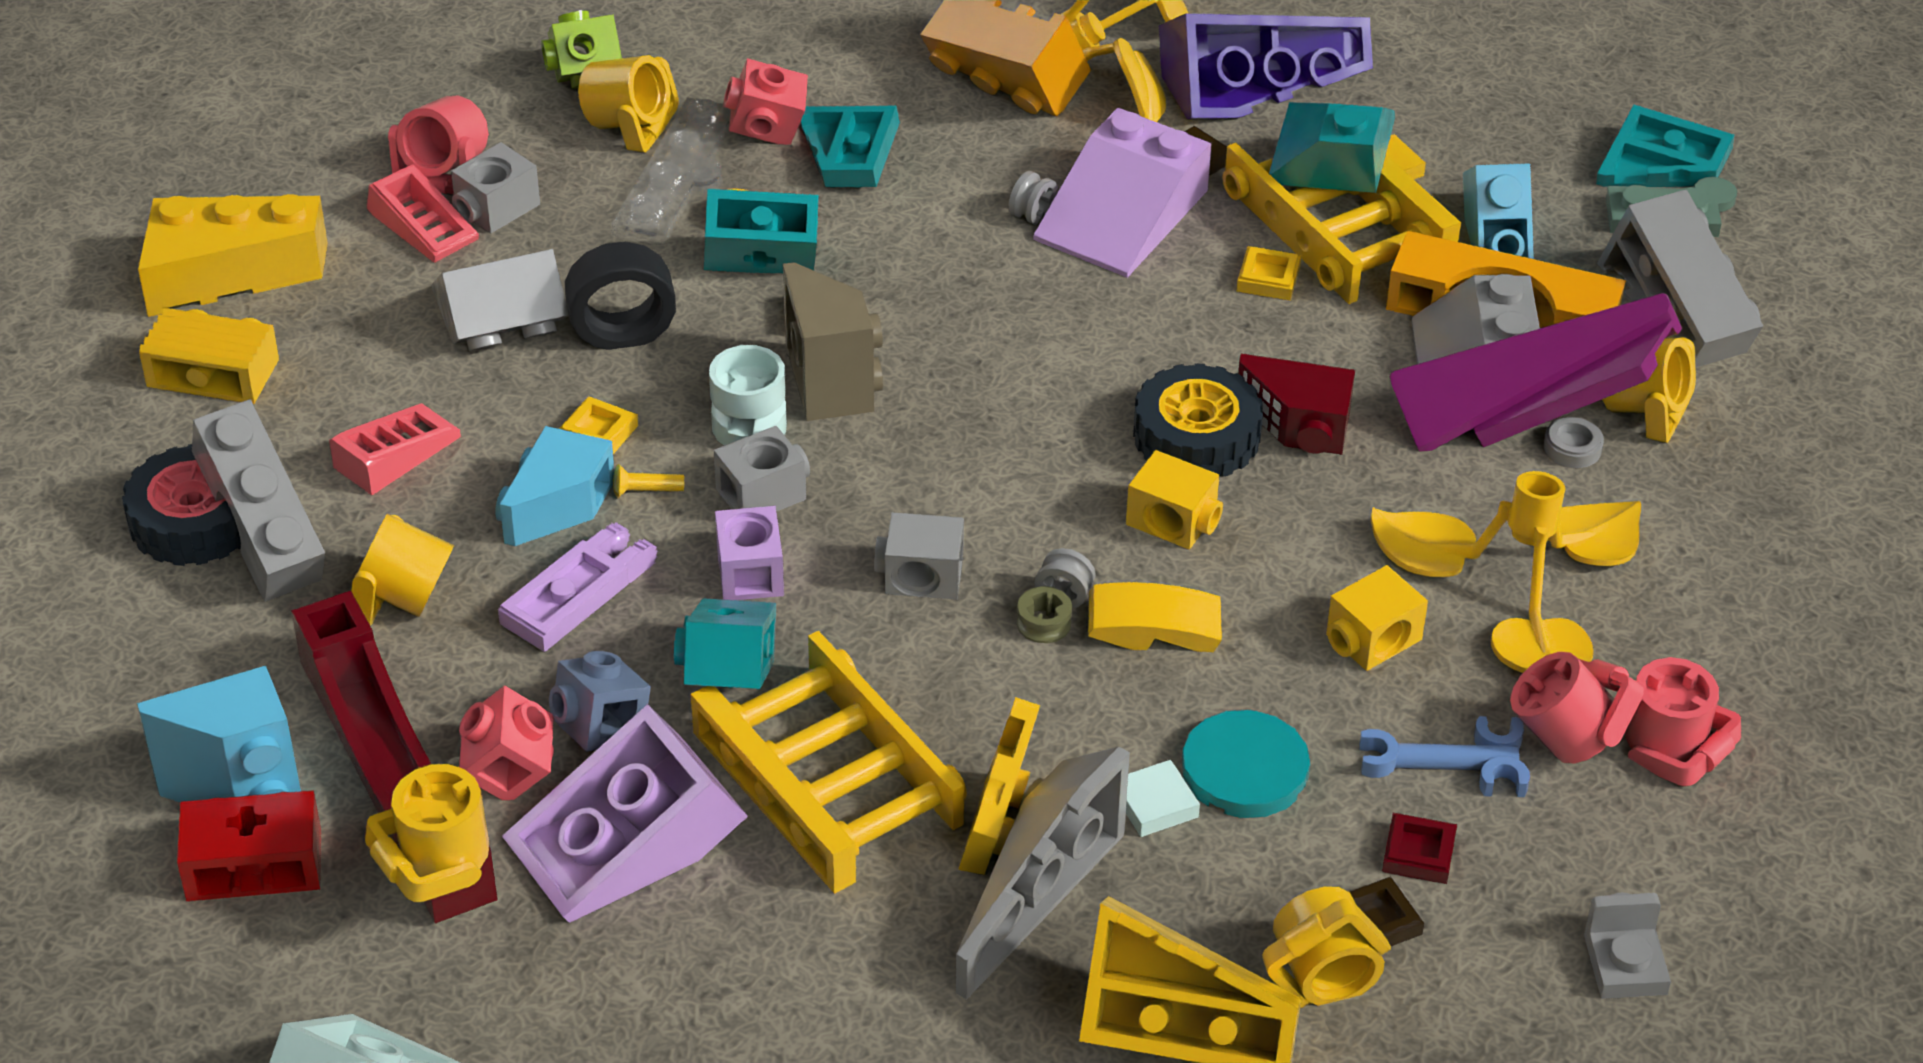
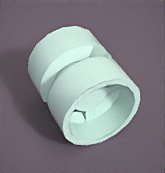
M739 345L728 348L716 355L710 364L709 382L710 399L712 401V432L717 441L725 446L773 426H777L785 434L787 424L785 365L780 356L768 348L757 345Z

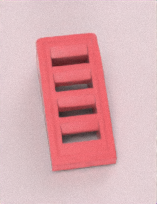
M414 164L369 185L367 210L434 263L479 238V233ZM410 200L415 202L407 207L402 205ZM424 210L428 212L417 219L413 217ZM438 220L442 223L428 231L424 229V227ZM450 231L456 233L438 243L435 240Z
M420 403L351 428L330 439L329 444L333 468L370 495H374L460 438L461 434L460 429ZM422 421L433 430L425 433L415 425ZM405 432L412 438L405 439L401 434ZM390 442L393 445L387 446L386 444Z

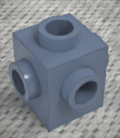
M592 651L586 653L584 658L558 661L555 686L552 687L549 694V708L553 714L554 721L586 752L595 751L649 703L651 686L628 667L619 656L605 651Z

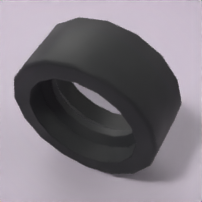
M626 241L603 244L584 253L571 266L565 279V297L571 325L581 339L596 348L612 350L641 346L653 342L669 328L676 313V298L670 271L662 257L645 245ZM632 280L645 283L653 288L651 295L641 305L628 311L609 313L596 310L587 303L589 298L601 287L617 281Z

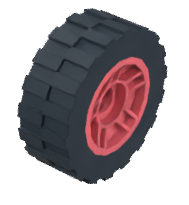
M188 444L187 447L177 448L176 446L166 449V452L159 455L154 454L147 458L142 466H137L131 472L132 477L129 481L126 480L123 487L125 496H122L131 539L133 542L136 541L138 549L144 555L148 553L153 557V560L161 563L167 561L172 562L173 565L185 566V564L196 563V565L207 564L210 560L217 558L220 560L229 556L230 552L237 548L241 549L240 535L231 509L225 499L215 501L192 453V444Z

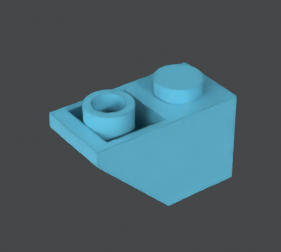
M1530 164L1475 165L1463 172L1464 217L1471 245L1534 259Z
M545 426L533 448L527 447L523 452L519 464V472L512 484L504 486L499 493L495 514L496 519L502 521L504 544L517 546L594 519L613 485L614 460L612 441Z

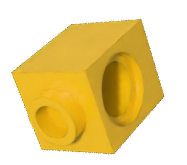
M1155 450L1128 485L1126 525L1190 550L1202 533L1211 535L1220 521L1223 502L1217 500L1219 474Z
M1386 565L1331 595L1326 635L1331 646L1340 656H1350L1362 668L1368 671L1422 640L1428 600Z

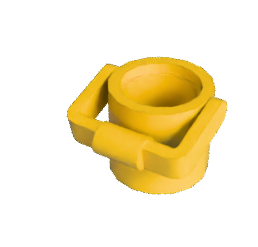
M647 55L591 62L584 68L579 79V102L585 118L592 126L599 129L620 127L627 150L646 153L668 125L679 105V97L669 64L662 57Z
M1684 337L1664 339L1655 353L1658 366L1648 381L1602 399L1606 408L1612 412L1645 413L1646 438L1668 443L1693 395L1696 384L1695 346L1691 340Z
M386 514L358 573H356L352 581L351 591L370 626L373 624L384 601L420 617L454 545L404 522L396 515Z
M431 764L415 769L402 778L394 789L391 803L392 809L374 814L367 819L365 843L370 849V855L389 881L396 884L407 899L413 902H424L470 887L480 879L482 874L480 868L488 857L489 837L480 787L476 778L465 769L450 764ZM397 832L399 847L388 835Z
M1324 886L1300 894L1281 908L1273 924V933L1277 941L1264 950L1262 959L1269 977L1279 987L1302 998L1300 1008H1303L1309 1003L1319 1006L1363 995L1377 983L1383 974L1385 961L1382 955L1391 950V946L1384 934L1356 905L1349 891L1340 887ZM1285 964H1289L1295 979L1284 969L1283 966Z

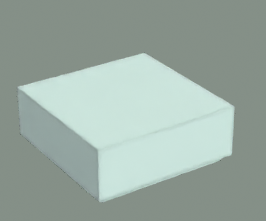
M1171 760L1128 774L1126 815L1140 837L1199 817L1200 803Z

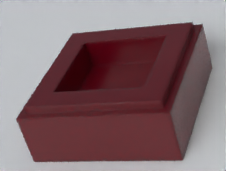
M1393 813L1382 872L1447 884L1458 824Z

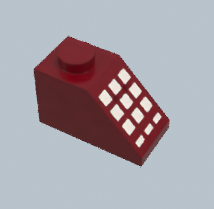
M1241 353L1238 374L1245 378V382L1249 385L1252 384L1256 388L1257 397L1262 399V426L1285 447L1299 448L1312 454L1326 452L1342 455L1351 410L1355 370Z

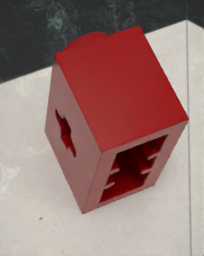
M314 790L180 802L177 864L186 902L320 890L321 825Z

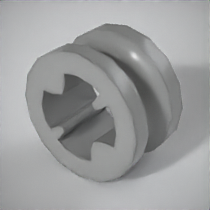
M1030 170L1026 171L1019 177L1011 192L1009 199L1010 214L1018 218L1026 215L1027 222L1037 225L1044 218L1058 193L1057 183L1049 178L1041 180L1039 174Z
M1065 548L1054 549L1046 555L1042 568L1039 569L1035 578V587L1046 586L1059 589L1069 596L1072 608H1077L1084 603L1089 592L1088 589L1093 584L1096 577L1095 568L1090 560L1079 552ZM1060 576H1062V577H1064V578H1067V579H1069L1070 581H1067V580H1065V579H1062Z

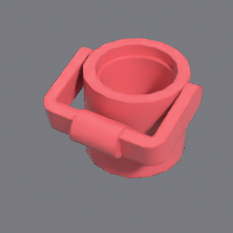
M456 95L445 96L405 114L398 125L390 127L388 133L392 174L414 164L440 193L454 194L452 175L445 173L481 154L487 144L489 135L487 121L480 108L471 100Z
M1556 652L1546 655L1533 663L1519 677L1513 687L1510 703L1515 714L1554 756L1563 763L1575 764L1586 761L1600 753L1606 746L1613 747L1621 741L1643 698L1644 687L1629 677L1628 671L1623 667L1599 659L1587 662L1578 659L1570 652ZM1605 688L1616 691L1615 698Z
M1668 657L1653 660L1642 667L1636 677V681L1643 685L1644 695L1625 731V738L1631 748L1628 752V758L1665 780L1680 786H1691L1697 783L1707 772H1711L1735 749V745L1741 739V717L1738 713L1717 705L1719 687L1713 675L1701 665L1687 659ZM1711 727L1718 729L1709 737Z

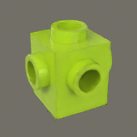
M575 11L558 16L559 23L551 25L548 31L549 39L541 40L546 71L555 70L557 82L570 81L572 89L579 88L580 76L589 63L622 58L614 14L590 18L589 11ZM574 46L584 48L587 54L578 53Z

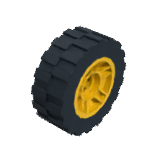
M1201 363L1184 366V364L1175 365L1172 369L1166 371L1163 369L1155 373L1152 379H1147L1142 384L1141 392H1137L1135 398L1133 437H1135V446L1138 452L1141 451L1144 454L1146 461L1157 450L1217 473L1222 477L1233 474V471L1238 468L1243 469L1249 464V459L1255 457L1258 452L1263 419L1262 399L1257 397V390L1252 384L1249 385L1245 382L1244 377L1238 373L1228 372L1226 368L1220 366L1210 367Z

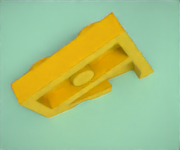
M1015 697L984 783L958 870L984 875L992 853L1000 856L1015 819L1005 816L1008 806L1019 808L1030 776L1029 771L1020 768L1040 708L1038 704Z

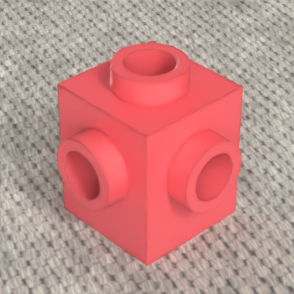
M747 58L740 77L730 78L724 96L723 107L731 109L729 131L775 144L791 145L805 112L808 75Z
M504 685L484 702H477L472 705L463 716L459 727L461 735L459 767L474 776L479 787L501 800H515L551 773V760L554 754V747L552 745L553 714L543 709L538 703L528 700Z

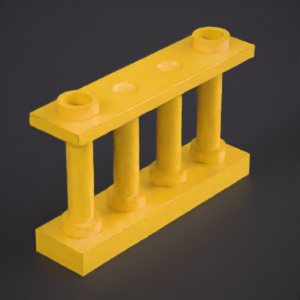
M1237 143L1227 146L1226 166L1223 172V185L1227 194L1233 200L1240 199L1296 254L1302 255L1301 259L1317 273L1321 285L1328 291L1334 290L1348 304L1358 301L1361 273L1396 259L1407 231L1456 242L1459 240L1461 222L1387 155L1385 156L1376 193L1302 187L1288 192L1269 174L1273 158L1257 163ZM1348 192L1352 195L1361 196L1368 203L1322 222L1307 210V208ZM1379 222L1385 225L1391 224L1400 233L1355 252H1351L1338 239Z
M818 630L808 635L809 671L741 705L736 701L730 703L715 686H705L691 693L693 733L835 894L856 883V856L859 855V847L932 808L952 830L964 825V799L967 796V790L964 780L957 769L950 764L944 765L856 671L855 665L848 653L841 648L836 650ZM823 691L841 709L777 743H773L771 740L764 742L752 728ZM859 729L877 748L812 783H809L807 780L799 781L787 767ZM895 768L914 788L848 824L841 820L836 822L823 808L826 804Z

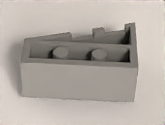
M1687 189L1631 204L1627 207L1597 262L1605 273L1615 270L1623 280H1626V284L1630 289L1624 290L1623 294L1630 302L1661 293L1667 294L1682 330L1678 335L1673 334L1666 338L1684 337L1693 342L1695 346V368L1747 353L1763 328L1759 310L1756 304L1751 299H1748L1735 276L1730 258L1722 253L1709 230L1705 214L1696 207Z

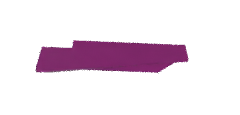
M1661 293L1391 372L1389 378L1420 452L1432 451L1472 428L1475 429V433L1484 448L1648 381L1658 366L1655 356L1656 351L1666 337L1673 334L1678 335L1682 327L1667 294Z

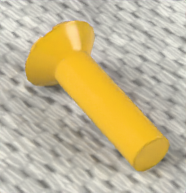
M618 464L613 475V491L617 498L622 496L627 490L684 491V475L628 473Z

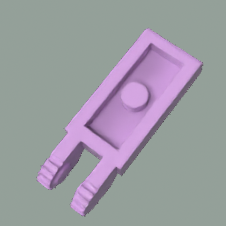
M616 522L615 524L611 523L588 541L582 540L503 602L498 609L500 625L541 651L546 652L629 583L633 582L655 564L658 552L656 550L657 547L645 539H639L637 543L634 542L632 547L629 546L625 549L628 541H630L629 530Z

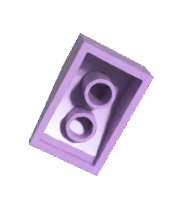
M1117 108L1089 137L1035 231L1033 240L1128 278L1208 191L1211 143L1188 135L1184 131L1175 130L1141 117L1137 113Z
M647 704L503 834L502 837L563 918L570 923L700 861L748 816L686 741Z

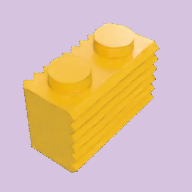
M162 307L161 315H158L157 322L153 323V329H149L148 337H145L144 344H140L139 349L147 387L236 402H244L251 399L253 404H255L279 361L273 325L264 324L254 318L239 320L209 315L198 309L183 311Z

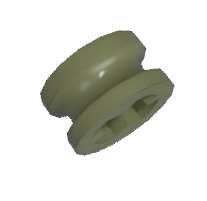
M1040 586L1029 589L1018 599L1017 627L1026 639L1037 643L1057 642L1064 638L1071 630L1072 602L1063 591L1054 587ZM1044 610L1046 611V616L1053 612L1055 617L1043 619L1042 613L1035 617L1034 612Z

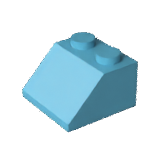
M266 666L137 703L154 778L160 796L177 802L301 791L287 717Z

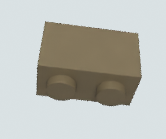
M795 262L783 264L786 350L806 421L874 412V392L883 390L880 360L878 356L874 357V348H881L883 346L882 328L878 313H868L862 291Z

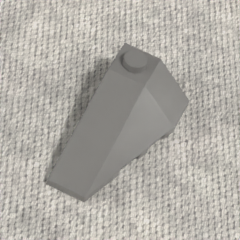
M1115 747L1063 760L1045 779L1038 778L1028 787L1023 796L1021 808L956 954V993L967 1000L1124 836L1130 752L1121 747Z

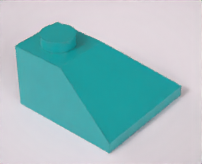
M1289 102L1269 174L1278 183L1286 186L1376 193L1395 121V110L1372 106Z

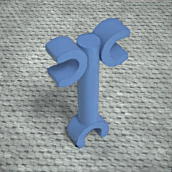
M1479 716L1474 731V742L1476 745L1397 743L1396 739L1388 732L1379 729H1367L1361 731L1360 750L1378 751L1383 755L1363 756L1361 773L1370 778H1381L1389 775L1395 768L1481 770L1479 787L1484 796H1492L1494 779L1503 777L1515 783L1517 797H1525L1529 787L1530 772L1526 765L1519 761V749L1523 740L1524 725L1519 717H1512L1509 734L1501 736L1492 733L1488 729L1486 716Z

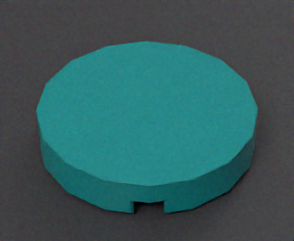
M1254 710L1225 711L1205 718L1190 731L1182 751L1183 778L1196 799L1208 807L1210 802L1216 807L1223 808L1224 814L1238 818L1267 817L1290 807L1297 800L1298 794L1303 788L1305 789L1310 772L1308 747L1295 728L1276 716Z

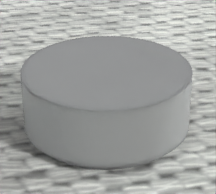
M1577 417L1561 418L1552 422L1547 427L1544 451L1552 461L1559 465L1570 468L1588 467L1596 463L1601 457L1604 436L1595 424Z

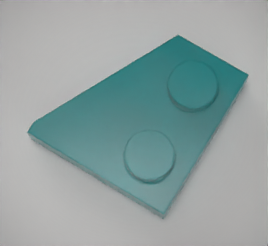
M1633 104L1597 173L1596 185L1603 187H1629L1632 185L1645 187L1695 186L1700 179L1705 177H1719L1733 149L1735 135Z
M896 105L805 107L800 124L825 187H877L900 124Z

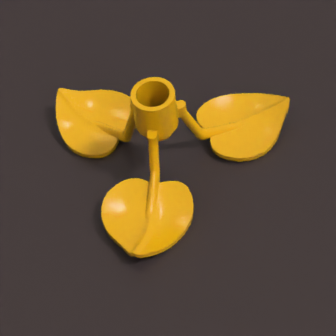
M1077 0L1070 9L1061 13V15L1067 17L1086 60L1089 61L1096 56L1115 53L1131 88L1139 115L1157 122L1165 113L1166 96L1156 73L1145 55L1138 50L1133 51L1130 43L1123 38H1119L1111 44L1101 46L1099 42L1105 39L1104 30L1154 3H1157L1165 22L1188 13L1183 0H1139L1101 21L1092 12L1085 15L1080 12L1090 0Z
M1529 471L1518 476L1512 502H1500L1497 515L1477 541L1473 530L1465 522L1445 514L1432 512L1391 513L1373 507L1370 519L1377 544L1392 562L1406 571L1429 577H1450L1461 573L1465 558H1479L1506 521H1508L1512 535L1517 541L1534 546L1529 602L1530 620L1522 618L1503 620L1493 629L1491 646L1496 657L1508 667L1524 673L1539 659L1556 652H1570L1578 659L1591 662L1593 659L1591 639L1586 631L1576 622L1565 618L1542 620L1541 598L1547 540L1550 541L1551 546L1554 548L1564 547L1572 559L1584 564L1596 566L1624 564L1635 556L1638 549L1641 502L1598 503L1562 507L1565 494L1564 483L1552 474L1541 471Z

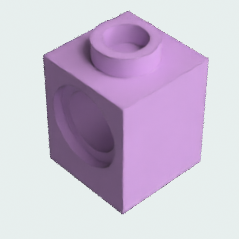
M776 506L715 511L717 552L723 600L784 596L783 556Z

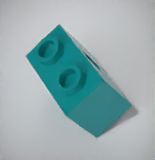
M707 189L704 270L783 273V264L795 262L814 271L819 195Z
M702 598L692 614L685 616L683 627H677L675 633L674 664L684 666V684L760 689L774 662L776 603Z

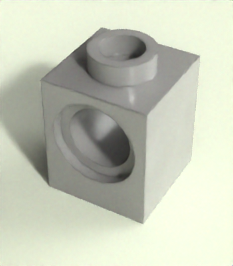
M502 142L451 170L454 191L452 197L453 207L469 224L475 222L489 233L495 232L540 205L537 166Z
M777 426L714 449L716 490L731 509L776 506L777 512L806 500V477L810 476L808 458L801 446L798 444L792 445Z
M892 512L888 537L877 536L875 546L874 571L885 573V594L958 600L964 555V518Z

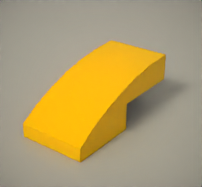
M1117 582L1095 584L1089 591L1088 637L1130 650H1148L1154 639H1158L1197 652H1214L1222 641L1220 596L1195 589L1157 583Z

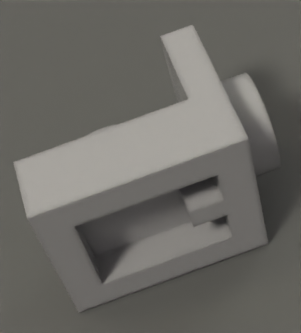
M1615 893L1606 896H1596L1591 900L1584 937L1601 999L1668 995L1671 980L1656 932L1661 908L1656 893Z

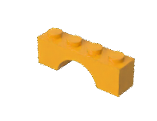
M1407 231L1390 272L1386 310L1414 316L1473 275L1509 274L1513 276H1531L1539 326L1544 328L1621 305L1626 280Z

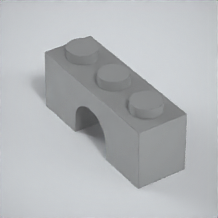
M251 399L193 419L192 453L215 501L225 499L231 509L240 535V553L264 601H269L321 581L325 551Z

